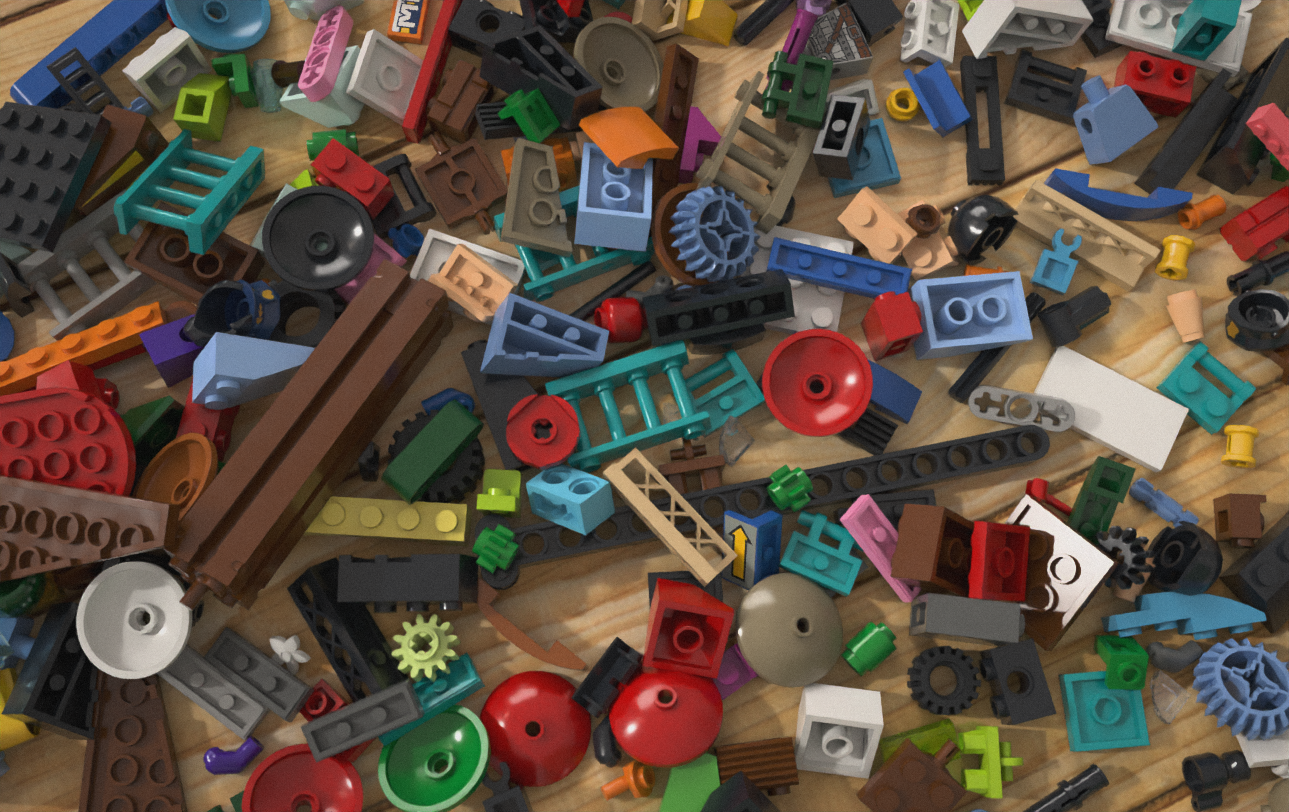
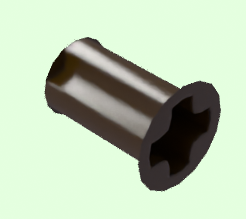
M305 60L294 62L276 61L271 69L274 82L281 88H286L291 83H298Z

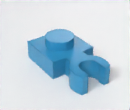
M1061 228L1052 237L1054 251L1047 249L1042 251L1030 283L1064 295L1078 264L1077 260L1071 259L1069 256L1081 245L1082 236L1077 235L1074 237L1072 245H1064L1061 241L1064 230Z

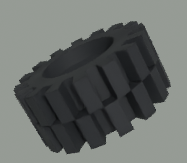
M952 646L933 647L922 651L921 655L915 657L911 662L913 666L908 668L907 675H910V681H907V686L912 689L913 693L910 694L912 699L917 700L920 703L918 706L923 710L930 711L929 713L935 715H956L962 713L963 709H969L973 705L971 701L978 698L979 693L976 692V688L981 687V680H977L976 674L980 673L978 667H973L971 663L974 660L970 656L963 655L964 651L959 648L953 649L951 648ZM938 666L949 667L957 678L955 690L946 696L936 693L930 684L931 673Z

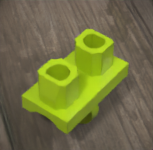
M976 726V730L960 732L958 734L960 753L978 754L979 769H961V785L967 791L980 793V796L1003 798L1002 781H1013L1012 766H1023V757H1012L1011 742H999L998 726Z

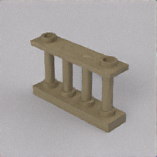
M758 71L750 82L744 80L734 96L735 99L739 100L711 159L706 158L696 174V177L701 180L695 191L702 187H708L712 182L722 186L723 189L729 192L734 191L735 196L757 208L756 212L760 216L757 221L759 223L755 228L767 234L783 217L816 143L826 112L824 111L822 123L818 129L785 121L787 109L783 107L777 108L775 119L792 128V133L796 135L794 142L790 141L789 143L746 118L745 114L750 103L763 111L764 105L761 103L762 94L757 89L764 74ZM739 129L781 155L780 159L784 161L782 168L778 167L775 169L732 143L737 130ZM725 155L768 180V185L773 187L770 194L763 196L721 171L719 168Z

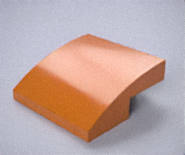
M630 106L603 110L581 119L579 123L584 132L617 168L643 169L648 158L673 160L679 149L640 107Z

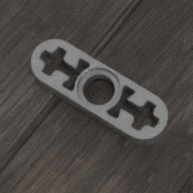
M991 385L977 386L968 397V406L971 412L983 419L1021 426L1036 425L1043 430L1062 432L1069 429L1075 420L1074 408L1066 400L1058 397ZM988 392L991 400L1002 402L1001 395H1008L1003 405L1004 415H999L1000 408L993 405H988L986 411H981L979 404L974 402L975 398H982L983 393ZM1019 398L1027 399L1031 403L1030 413L1023 418H1017L1010 412L1012 402ZM1043 401L1042 409L1055 411L1057 405H1061V410L1067 414L1066 419L1060 418L1058 424H1053V419L1050 416L1040 414V421H1034L1038 414L1037 402Z

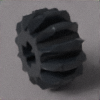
M1111 526L1109 533L1100 531L1096 534L1099 543H1094L1118 563L1122 561L1117 559L1118 551H1122L1119 555L1125 557L1124 563L1119 564L1105 581L1104 586L1113 588L1118 584L1121 590L1131 588L1132 582L1136 585L1143 584L1145 579L1142 572L1151 573L1154 570L1150 564L1146 563V558L1154 557V551H1144L1143 549L1149 539L1145 536L1136 538V529L1127 527L1123 531L1120 526Z

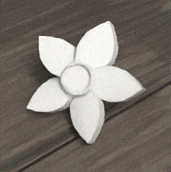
M297 635L290 637L288 640L282 636H272L269 639L271 648L276 652L272 659L280 665L286 662L288 670L294 675L299 669L298 662L305 663L311 659L308 654L298 650L300 648V640Z

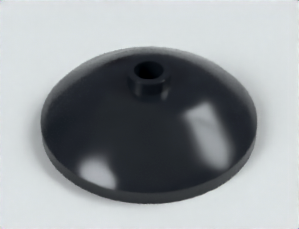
M309 186L290 192L273 206L263 226L262 245L270 266L285 282L303 290L329 291L348 284L364 270L373 252L374 231L369 215L354 197L333 187ZM325 242L328 244V247L324 251L316 250L317 244Z

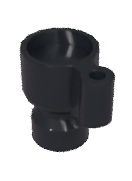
M1239 750L1225 752L1220 757L1210 752L1184 758L1182 762L1183 776L1186 784L1192 791L1191 804L1196 812L1221 807L1223 802L1222 790L1226 788L1228 781L1239 783L1249 780L1251 776V769L1246 758Z

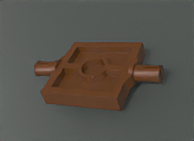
M434 132L436 139L431 134L428 137V141L437 154L429 162L416 168L415 171L449 230L468 220L476 219L485 235L490 234L488 226L494 232L495 224L488 211L507 199L508 190L475 137L461 145L448 147L441 132Z
M906 738L861 788L857 796L873 812H950L967 793L964 786L951 776L946 767L961 749L948 738L933 755L930 752L921 750L910 739Z

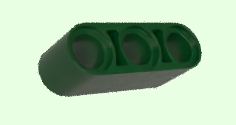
M456 399L450 401L386 468L381 476V480L407 504L415 503L473 442L483 429L484 423Z

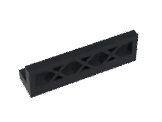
M1223 68L1204 88L1135 181V185L1148 194H1151L1157 187L1175 189L1239 101V99L1222 88L1232 73Z
M336 557L309 567L287 590L354 703L366 697L361 689L362 682L366 683L371 694H375L409 678L407 674L402 673L398 669L400 663L392 656V649L367 607L360 604L337 602L339 561ZM306 584L313 594V602H310L302 589ZM324 617L328 619L332 626V634L328 633L324 626ZM343 649L347 651L351 658V666L347 665L343 658Z

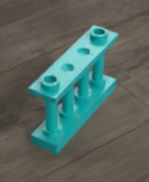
M184 129L175 140L169 143L168 147L122 196L117 198L114 205V215L118 220L119 233L127 235L140 220L185 231V234L188 235L190 252L204 255L265 179L264 149L250 146L241 157L234 160L193 149L191 130ZM191 163L228 173L219 178L187 170L186 168ZM177 181L212 190V192L203 197L169 187ZM158 200L196 209V211L189 216H184L153 208L152 206Z
M580 185L559 192L562 209H565L566 218L570 216L577 217ZM504 213L494 216L495 232L499 241L501 240ZM652 237L648 238L646 252L624 249L609 252L607 247L591 246L596 258L576 264L572 254L570 257L558 255L564 270L544 277L532 248L515 245L531 282L524 284V298L530 301L535 300L536 302L548 300L555 295L556 291L631 263L634 266L641 265L650 260L655 252Z
M683 340L674 341L545 383L548 396L555 395L566 400L573 407L578 417L581 436L577 444L578 453L572 454L568 458V463L572 468L590 473L598 470L602 463L626 456L635 447L642 451L682 437L694 439L705 434V430L711 428L708 411L695 413L681 372L683 367L689 364ZM660 373L668 375L682 419L664 425L660 423L647 383L649 377ZM626 384L634 387L647 430L630 436H626L613 395L615 388ZM595 395L600 399L613 441L592 448L579 403L581 399Z

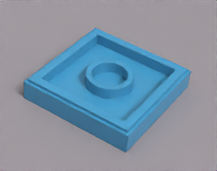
M882 118L870 120V127L853 180L828 177L834 198L859 193L866 186L873 190L899 184L901 176Z

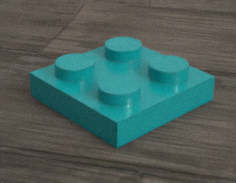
M1106 671L1059 675L1070 751L1078 752L1150 745L1141 690L1108 689L1104 683Z

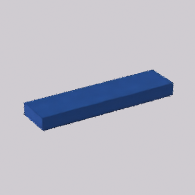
M774 237L766 270L768 272L782 269L788 279L873 299L890 291H895L896 295L907 292L912 272L910 268Z

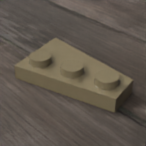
M518 138L515 142L500 241L570 257L573 250L571 240H568L565 227L567 219L565 209H562L558 191L560 183L552 146Z

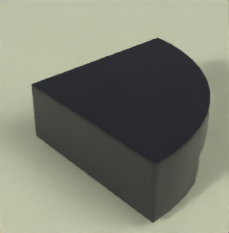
M372 440L358 458L359 470L364 482H377L379 476L380 447Z

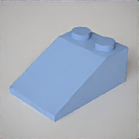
M584 142L574 244L646 252L652 213L653 158H648L643 169L617 168L595 143Z
M1020 271L918 280L907 291L911 301H915L918 304L921 312L920 325L923 332L914 342L917 360L952 357L1027 342L1033 339Z
M216 332L194 361L192 403L205 404V407L209 409L221 410L283 391L315 348Z

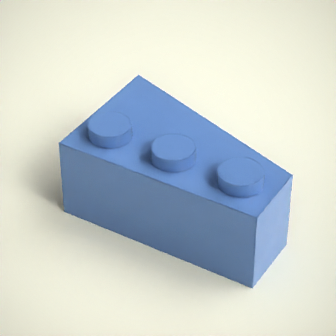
M509 293L494 313L480 373L562 378L597 367L603 362L609 331Z

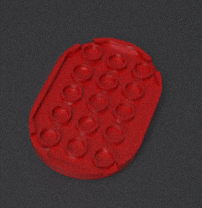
M63 387L43 388L0 396V475L125 496L130 495L136 472V455L133 440L121 416L106 401L83 390Z

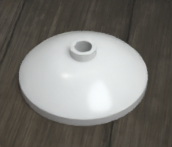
M142 561L120 563L101 572L83 593L76 616L78 639L88 659L103 672L123 679L148 677L161 672L171 665L184 650L192 628V611L179 603L186 593L182 583L167 569ZM145 612H148L151 618L148 625L143 621V614Z

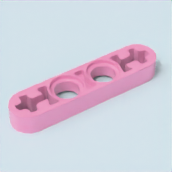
M341 5L329 9L321 16L298 82V87L310 102H316L325 98L335 86L353 26V19Z

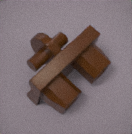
M684 437L682 438V448L670 450L671 461L684 459L685 461L658 465V472L680 495L689 493L686 477L699 475L702 490L721 487L722 471L725 467L724 455L694 459L697 456L707 455L705 444L692 446L691 440Z

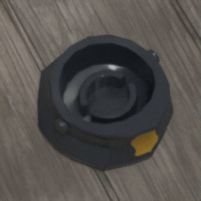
M1266 289L1247 290L1234 298L1227 307L1228 313L1225 319L1226 336L1235 345L1246 351L1264 352L1277 350L1289 344V300L1283 294Z

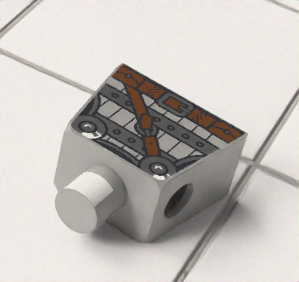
M845 3L817 18L803 52L805 55L834 61L830 80L866 74L873 59L871 50L849 3Z

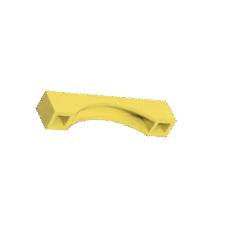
M331 496L303 535L366 537L432 545L469 547L472 510L467 504L416 501L409 505L403 500Z

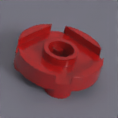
M538 394L527 396L520 400L508 415L506 427L507 443L516 458L526 465L545 470L565 462L577 448L581 436L578 417L573 407L559 396H539ZM540 423L543 426L548 423L553 426L550 429L551 436L547 439L543 437L535 438L534 436L537 433L535 429L536 424Z

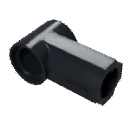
M1091 286L1068 301L1048 306L1037 315L1052 347H1060L1078 339L1082 335L1081 330L1108 314L1111 301L1107 293L1100 290L1098 286Z

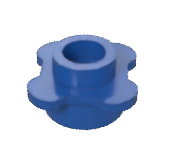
M404 224L399 230L390 228L388 231L389 238L393 240L394 249L402 257L418 256L425 239L416 227Z

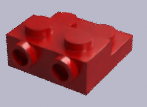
M974 521V532L971 536V570L968 575L969 598L1025 602L1030 527Z

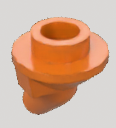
M635 759L622 768L624 775L601 786L602 794L607 801L629 789L634 798H645L651 795L656 777L650 765L643 764Z

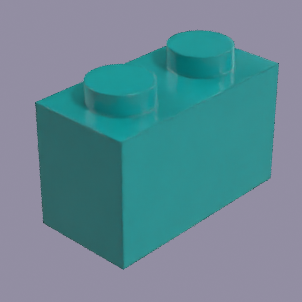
M1193 0L1179 18L1172 52L1205 61L1236 27L1242 0Z

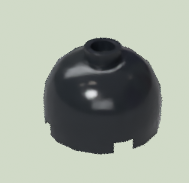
M990 195L976 196L968 201L962 200L951 212L952 218L949 222L947 235L953 240L958 256L968 265H976L987 259L980 255L991 246L997 251L1010 237L1018 222L1013 215H1018V212L1007 202Z
M1179 521L1182 525L1174 529L1167 526L1152 540L1147 551H1154L1155 557L1152 564L1156 566L1147 580L1151 585L1164 592H1176L1193 596L1207 591L1217 581L1222 569L1223 556L1219 544L1207 531L1194 523Z

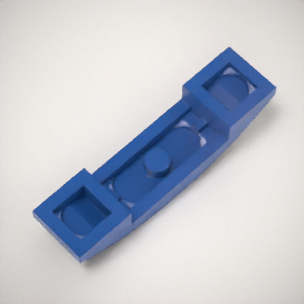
M1057 168L1054 169L1044 182L1045 185L1103 218L1120 221H1146L1172 215L1191 201L1193 195L1191 192L1157 187L1147 198L1088 187L1090 174Z
M868 360L873 376V388L869 402L876 405L875 410L908 424L922 391L897 374Z

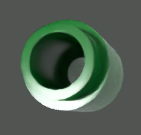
M346 129L313 132V139L307 140L310 161L315 160L332 138L359 156L356 132H347Z
M870 621L845 645L846 650L841 656L862 677L867 671L872 673L897 649L892 643L896 636L884 623L880 622L876 626Z

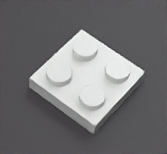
M375 29L370 30L366 33L346 93L402 125L424 60Z

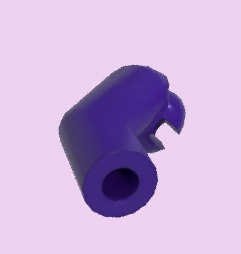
M250 736L236 751H224L218 747H212L204 754L205 767L214 775L239 774L264 750V746L255 737Z

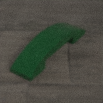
M1098 456L1080 489L1067 523L1091 542L1099 543L1096 534L1100 531H1108L1118 502H1124L1136 469Z

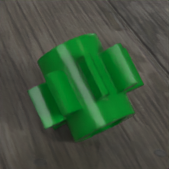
M784 465L769 476L773 483L767 487V491L780 510L790 506L791 510L795 513L811 501L807 494L813 491L814 488L810 479L800 467L791 471L787 465Z
M498 524L495 531L485 527L472 549V552L479 555L476 561L477 565L491 573H494L497 566L506 571L520 545L513 542L516 536L515 532L501 524Z

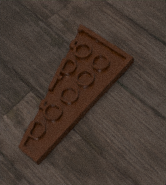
M0 475V583L175 546L180 505Z
M143 615V621L147 624L146 616ZM97 668L95 690H99L98 702H94L91 727H95L94 740H87L78 812H188L158 674L138 679H123L109 675Z

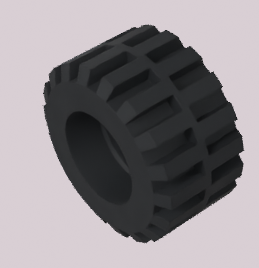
M273 279L268 284L280 295V321L273 330L269 340L316 348L345 311V303L335 289L319 292L308 291L294 287L284 280L277 283ZM304 307L320 309L318 323L310 332L301 336L286 335V323L295 311Z
M430 410V415L427 416L423 412L416 413L417 419L410 422L407 418L401 423L405 428L402 432L396 430L392 436L395 439L394 445L389 444L388 453L391 455V459L388 460V466L439 413V410ZM478 437L461 453L454 467L445 475L440 476L417 501L451 503V501L457 499L458 502L466 499L464 494L468 491L473 493L477 488L475 485L477 479H482L483 471L481 469L482 465H485L483 448Z

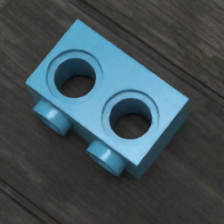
M562 463L543 470L526 483L533 514L583 535L590 533L615 513L610 481Z

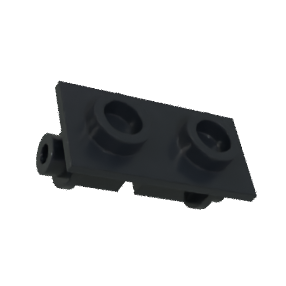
M616 637L571 698L597 719L602 713L606 715L608 712L606 709L620 692L615 688L617 683L626 684L637 667L640 668L642 666L639 662L642 660L643 655L631 648L619 637Z

